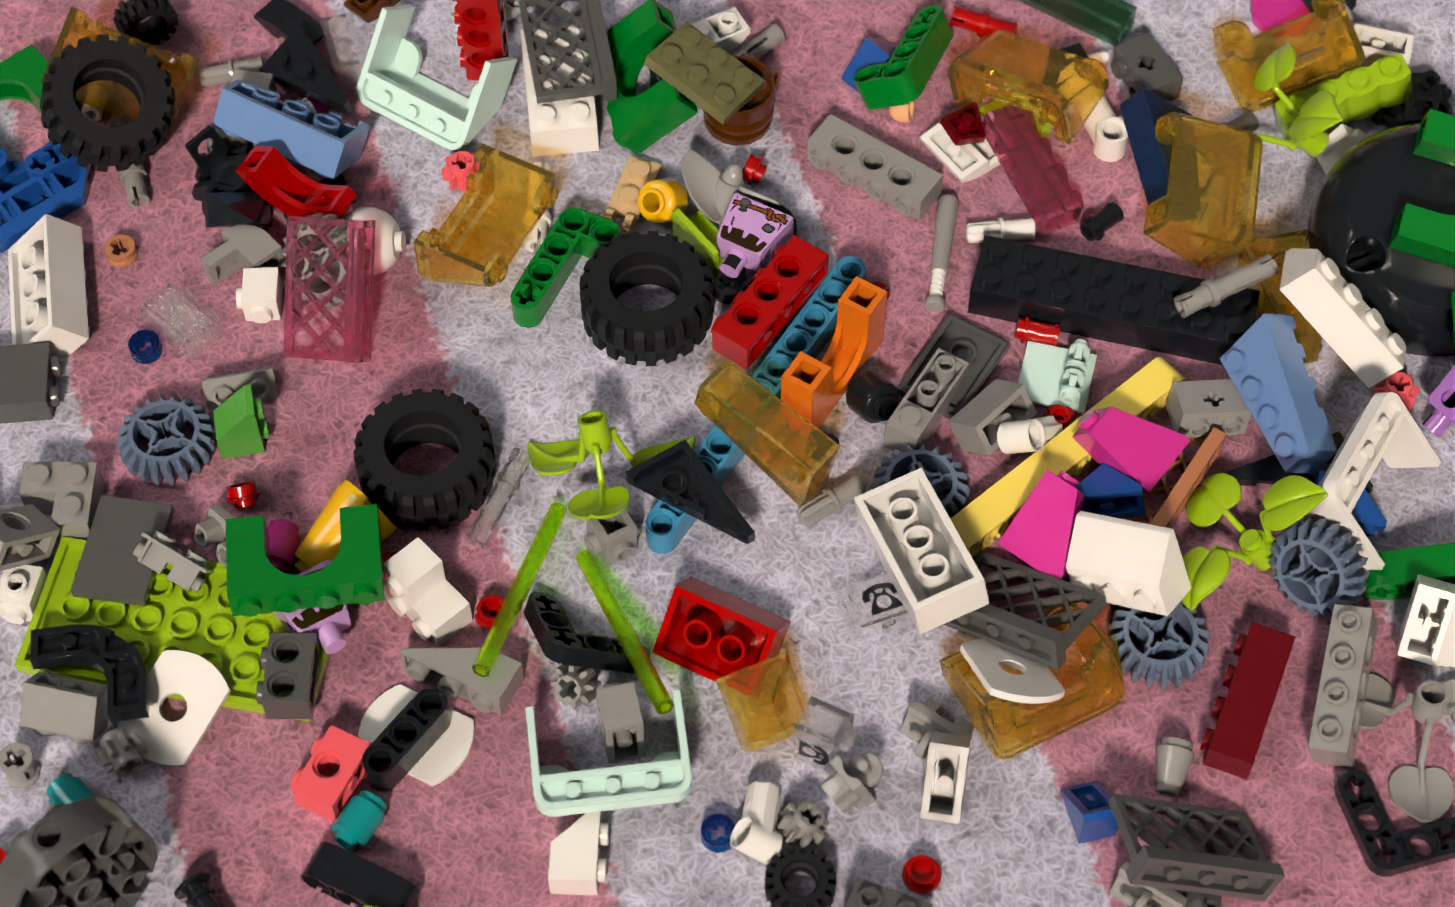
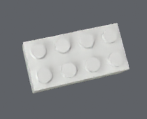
M573 25L569 26L565 32L577 37L584 29ZM539 28L532 36L544 42L551 33ZM520 30L532 156L599 151L594 96L537 104L524 30ZM558 38L551 47L563 52L570 44ZM577 48L570 57L582 62L589 54ZM544 53L537 62L549 67L555 58ZM563 63L555 72L567 78L575 69ZM583 73L575 80L581 86L593 84L592 78ZM549 78L541 88L542 91L554 90L561 84Z
M922 468L854 497L860 523L920 635L989 604L985 580Z

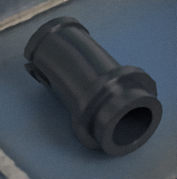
M1113 202L1108 203L1095 215L1086 216L1080 226L1082 235L1089 241L1101 240L1107 230L1123 220V211L1117 204Z

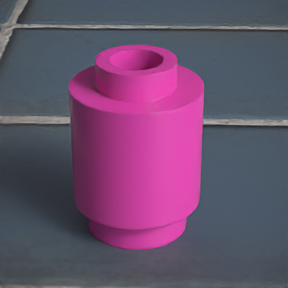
M274 519L267 526L269 561L278 570L289 573L292 571L295 561L294 554L300 542L299 528L291 521Z

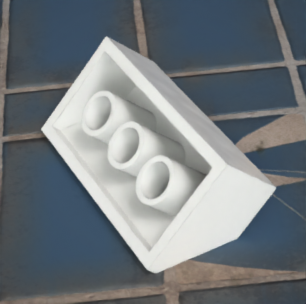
M45 214L8 249L12 345L49 342L54 356L71 355L89 339L88 299L86 298L85 286L86 271L84 270L83 256L85 246L82 240V227Z
M1291 248L1286 251L1279 290L1360 380L1370 388L1403 369L1406 351L1405 342L1399 334L1392 333L1386 327L1381 314L1375 308L1370 309L1362 300V295L1354 284L1346 282L1340 275L1336 263L1330 258L1326 259L1318 249Z

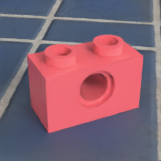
M330 725L325 735L319 736L314 742L311 749V758L306 766L299 768L292 779L291 789L296 804L335 822L366 775L362 764V756L371 743ZM329 769L339 770L333 776H322Z

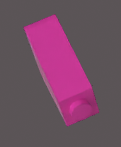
M1111 406L1098 410L1091 409L1086 412L1078 422L1079 429L1072 436L1099 465L1105 463L1140 483L1143 488V494L1150 493L1190 441L1183 434Z
M1047 470L998 544L1039 572L1069 582L1066 562L1076 515L1082 511L1084 494L1076 489L1079 481L1060 470L1058 475Z

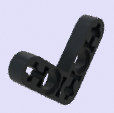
M533 592L528 597L524 615L543 654L551 661L563 665L631 674L644 672L651 654L650 650L643 644L626 639L576 633L558 599L542 592Z
M1347 769L1339 775L1334 787L1335 796L1367 867L1374 874L1382 877L1392 876L1455 858V839L1445 841L1442 847L1440 845V840L1448 838L1452 829L1455 830V817L1395 833L1369 776L1358 769ZM1348 781H1351L1354 786H1361L1358 793L1361 805L1356 808H1352L1355 807L1358 801L1354 791L1345 789ZM1361 815L1373 816L1378 821L1379 828L1375 831L1363 829L1358 822V817ZM1382 836H1385L1380 843L1383 853L1385 855L1392 854L1393 856L1389 864L1384 859L1377 860L1376 858L1380 851L1376 840ZM1414 839L1424 840L1429 844L1431 853L1425 856L1416 854L1411 849L1410 841Z

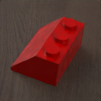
M689 577L675 586L652 653L753 699L781 650L791 621L694 577Z

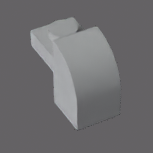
M236 225L222 230L221 234L224 243L219 247L212 248L201 258L205 276L213 285H216L241 267H278L280 270L283 268L281 265L285 261L284 255L280 253L282 247L265 230L253 225Z

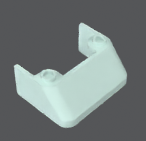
M401 5L382 8L357 84V96L360 102L366 107L449 150L466 147L501 108L517 59L511 56L486 60L479 82L472 89L470 98H467L419 73L422 64L421 49L415 42L405 38L415 7L412 5Z
M672 690L677 751L660 753L650 763L569 772L566 768L559 765L540 766L533 706L525 707L533 793L537 809L544 815L557 817L675 803L684 800L692 789V774L680 690Z

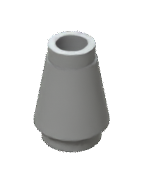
M1165 737L1162 739L1161 745L1156 747L1157 794L1173 798L1179 797L1180 790L1195 757V754L1192 752V743L1180 738Z

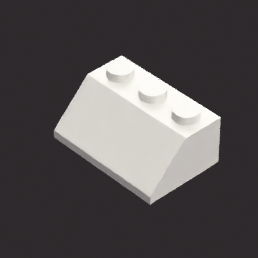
M1080 511L1076 515L1066 562V570L1070 582L1106 596L1107 603L1169 616L1192 588L1174 529Z

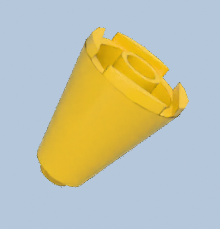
M347 479L338 484L294 555L298 561L294 566L300 572L328 559L332 562L337 556L341 545L339 508L371 505L367 500L368 497ZM378 508L382 541L391 536L396 528Z

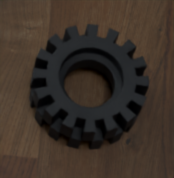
M128 0L126 3L120 1L118 3L120 9H115L114 11L115 17L113 21L121 36L129 38L128 44L136 46L139 42L147 47V49L151 48V44H161L160 40L162 39L168 41L170 39L168 33L174 34L177 30L175 26L179 23L178 15L169 0ZM152 16V17L149 18L148 20H146V21H144V22H141V21L144 20L145 18Z
M794 845L793 852L790 853L787 847L782 849L781 856L778 857L775 854L771 858V866L767 865L765 896L767 902H771V907H831L833 897L835 896L837 879L836 872H833L834 865L832 861L826 862V854L821 850L817 855L814 854V847L807 846L806 852L801 851V845ZM795 872H805L813 877L816 887L809 895L795 896L786 889L785 881L789 875Z

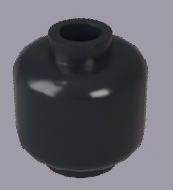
M865 371L850 381L846 392V403L850 410L866 422L871 424L888 420L898 407V391L894 384L879 373Z

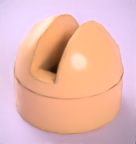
M914 101L905 105L889 107L890 116L895 121L911 123L914 114Z

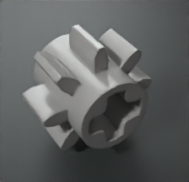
M562 664L555 669L560 677L551 682V686L555 687L558 701L570 703L572 709H575L582 702L589 704L596 698L592 690L601 685V681L597 680V675L593 668Z
M116 728L107 732L100 739L102 749L95 751L106 773L110 774L115 770L118 776H126L138 770L143 764L141 755L147 753V749L137 731L133 730L128 734L125 728Z
M802 799L797 806L791 802L788 803L781 812L783 819L777 827L782 829L783 838L788 844L792 846L801 845V850H805L810 843L817 847L826 836L823 831L829 825V821L825 820L824 812L817 804Z

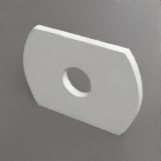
M983 639L971 640L961 644L960 652L990 695L1005 700L1030 704L1049 703L1064 697L1065 689L1047 665L991 644ZM1001 667H1013L1024 674H1012L1004 671Z
M167 650L161 653L148 674L149 717L119 721L117 726L118 728H125L128 734L133 730L137 731L147 749V753L141 755V757L161 765L182 766L186 765L229 696L231 689L222 673L205 658L187 651ZM170 695H182L187 702L186 714L178 721H167L161 712L163 701Z
M401 684L384 692L365 712L359 727L358 737L372 743L418 692ZM431 708L424 714L433 715L439 712L440 709ZM449 708L451 724L448 729L407 773L430 786L437 785L453 775L465 762L473 744V719ZM402 738L399 740V742L405 743Z

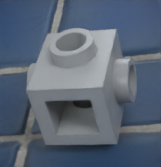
M625 509L619 515L611 518L587 520V535L584 536V540L589 552L593 556L598 555L606 566L614 561H624L637 551V535L640 534V529L635 518L628 514Z

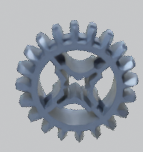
M176 393L170 400H166L160 394L159 401L152 403L151 400L146 398L145 407L141 408L134 405V415H124L125 425L118 427L119 439H117V447L121 453L120 458L122 463L128 467L129 472L133 476L139 475L140 480L144 483L152 478L153 483L159 486L163 479H167L168 483L173 486L175 477L181 476L187 482L189 471L200 475V464L209 465V454L215 453L214 441H216V432L214 427H212L211 417L208 413H205L201 404L194 405V402L189 397L181 402L180 397ZM187 426L194 430L191 440L185 437L184 430ZM142 439L148 441L149 449L146 453L139 449Z
M923 442L919 450H914L908 444L905 448V453L895 448L894 452H892V458L884 456L881 461V467H877L874 471V481L871 483V490L922 468L939 499H941L942 495L949 494L941 503L950 518L967 506V499H969L970 495L969 479L967 473L962 472L961 462L952 463L953 457L951 452L942 456L938 446L933 451H928Z
M1311 517L1306 518L1302 522L1294 523L1278 535V538H1276L1277 542L1270 549L1273 556L1270 557L1268 564L1275 568L1270 578L1277 579L1280 583L1276 591L1284 590L1288 595L1286 603L1295 601L1298 612L1305 611L1308 608L1311 617L1322 614L1324 618L1332 616L1334 604L1354 606L1360 600L1361 594L1365 592L1368 586L1365 580L1368 578L1370 571L1363 567L1367 563L1368 557L1361 556L1358 553L1362 544H1353L1350 540L1352 532L1343 534L1340 531V523L1329 526L1327 518L1315 521ZM1337 573H1339V588H1338V590H1337V586H1336V582L1338 581Z
M1180 601L1169 616L1122 606V610H1117L1114 613L1113 622L1109 624L1107 632L1109 634L1107 647L1108 650L1112 651V663H1121L1119 667L1121 675L1132 671L1131 680L1133 684L1139 681L1140 677L1146 679L1145 685L1147 690L1152 687L1154 681H1158L1159 686L1164 691L1168 687L1169 680L1178 688L1182 685L1183 679L1191 681L1195 677L1196 671L1202 670L1205 664L1204 659L1208 657L1210 634L1209 631L1204 630L1206 626L1205 618H1196L1197 609L1195 608L1194 611H1190L1184 608L1185 605L1182 601ZM1174 627L1183 634L1187 644L1182 642L1183 638L1176 634ZM1165 633L1162 641H1157L1154 647H1152L1153 641L1155 642L1156 638L1160 639ZM1130 636L1134 637L1135 642L1143 648V654L1133 645Z

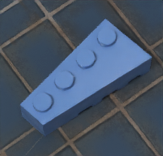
M238 79L222 88L212 124L222 128L227 135L242 137L253 142L254 146H274L289 163L308 167L322 178L335 179L360 159L370 124L359 121L357 126L342 122L343 115L329 111L328 115L310 111V104L300 100L280 101L279 93Z
M1264 313L1220 358V361L1286 473L1314 474L1337 452L1324 409L1318 408L1315 399L1317 387L1314 378L1308 377L1303 359L1306 358L1303 345L1296 341L1293 329L1297 328L1294 317Z

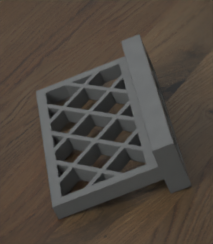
M518 0L537 104L603 95L604 102L617 100L616 76L600 0H578L579 5L572 12L560 6L564 2L576 0ZM539 5L546 9L539 17L527 11V7ZM553 13L565 19L558 27L546 22ZM572 23L584 29L577 37L565 32ZM539 28L551 33L544 42L532 36ZM558 38L570 44L563 52L551 47ZM577 48L589 54L582 62L570 57ZM544 53L555 58L549 67L537 62ZM563 63L575 69L567 78L555 72ZM583 73L594 79L595 84L581 86L575 80ZM549 78L561 84L554 90L542 91L541 88Z
M979 550L973 557L978 569L986 565L997 570V572L982 574L985 585L1000 582L1002 589L987 591L988 600L993 602L1005 599L1007 606L995 607L988 604L943 625L1059 670L1067 661L1066 650L1107 605L1106 596ZM1017 578L1028 582L1011 587L1006 585V581ZM1053 590L1058 592L1059 595L1039 599L1037 592ZM1032 594V601L1012 604L1011 598ZM1078 602L1090 604L1087 608L1071 611L1069 604ZM1058 606L1064 607V613L1044 617L1042 610ZM1037 611L1039 618L1029 620L1019 616V614ZM1069 623L1070 626L1064 634L1061 631L1050 628Z
M1113 794L1108 801L1132 861L1125 871L1130 884L1266 901L1285 876L1280 863L1267 861L1246 812ZM1127 810H1131L1144 820L1142 824L1129 815ZM1157 814L1167 816L1178 826L1174 828ZM1191 819L1199 820L1210 828L1211 831L1208 833ZM1150 824L1165 835L1167 839L1165 841L1162 840L1146 826ZM1225 824L1237 825L1241 836ZM1183 828L1201 842L1199 846L1183 835L1180 830ZM1215 833L1234 846L1233 850L1229 849L1213 837ZM1137 837L1141 838L1143 841H1145V842H1146L1147 844H1149L1150 846L1144 845V846L1141 848V845H1140L1139 840H1138ZM1172 841L1183 850L1174 849L1169 843ZM1207 846L1217 855L1207 853L1203 850V847ZM1239 850L1250 859L1241 858L1236 852Z

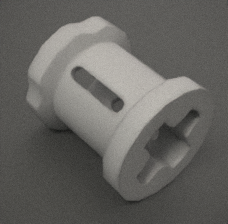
M15 742L10 743L0 751V768L6 774V780L10 786L16 789H26L38 781L40 766L34 760V754L29 746L25 743ZM11 754L13 755V757H14V759H15V760H13V761H11V759H10V755H11ZM26 772H28L30 776L29 778L26 777Z

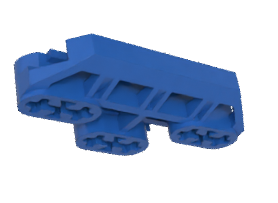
M51 142L32 152L26 157L24 162L9 161L6 151L0 148V254L15 244L45 214L61 219L85 205L90 191L87 178L91 164L88 163L87 168L77 165V157L72 155L71 158L67 159L60 153L61 145H53Z

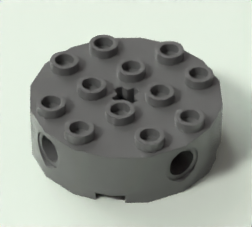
M88 797L65 805H55L47 811L44 818L37 821L28 831L20 832L13 838L10 844L11 849L0 865V907H135L144 893L140 885L145 879L146 874L154 871L157 855L154 839L113 799Z

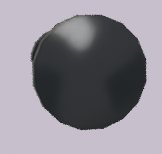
M207 871L192 875L182 882L174 892L177 899L187 898L185 901L187 907H222L214 896V887L211 884H206L210 878Z

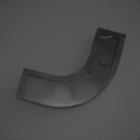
M89 624L31 630L30 662L34 670L65 665H88L98 669L107 679V715L110 723L149 717L148 675L142 657L132 643H127L122 638L116 636L111 629Z

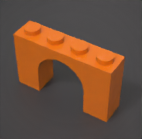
M858 276L854 278L838 300L836 329L823 359L819 361L800 351L781 376L780 425L809 440L813 438L847 391L850 381L858 376L883 341L887 301L886 290Z

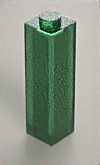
M1018 0L1114 47L1121 44L1133 28L1137 9L1136 6L1123 0Z

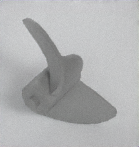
M687 150L682 162V176L686 189L697 208L711 221L722 224L734 193L754 201L780 205V202L743 188V171L740 165L732 164L724 173H721L693 150Z

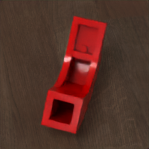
M254 146L235 171L263 199L298 221L303 217L316 213H325L326 215L337 214L339 220L348 213L349 205L357 196L349 186L326 185L303 175L274 146Z

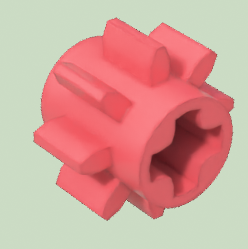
M458 150L451 157H445L446 167L441 169L444 181H449L450 190L458 189L468 193V190L474 186H481L480 176L484 175L483 162H477L476 153L471 154Z
M1398 371L1377 383L1372 397L1377 393L1394 392L1401 398L1406 408L1411 411L1420 387L1413 386L1411 374L1408 375Z

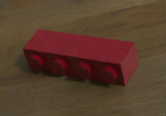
M1254 622L1251 623L1247 635L1239 634L1233 651V655L1239 656L1237 666L1229 664L1222 686L1229 688L1226 698L1217 697L1211 715L1212 718L1218 719L1215 730L1207 727L1200 746V750L1207 752L1203 765L1248 780L1296 638L1295 636Z

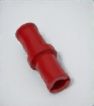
M955 5L951 16L953 18L950 20L949 25L976 32L977 36L981 38L986 35L1012 44L1018 23L991 17L990 12L984 11L981 14Z

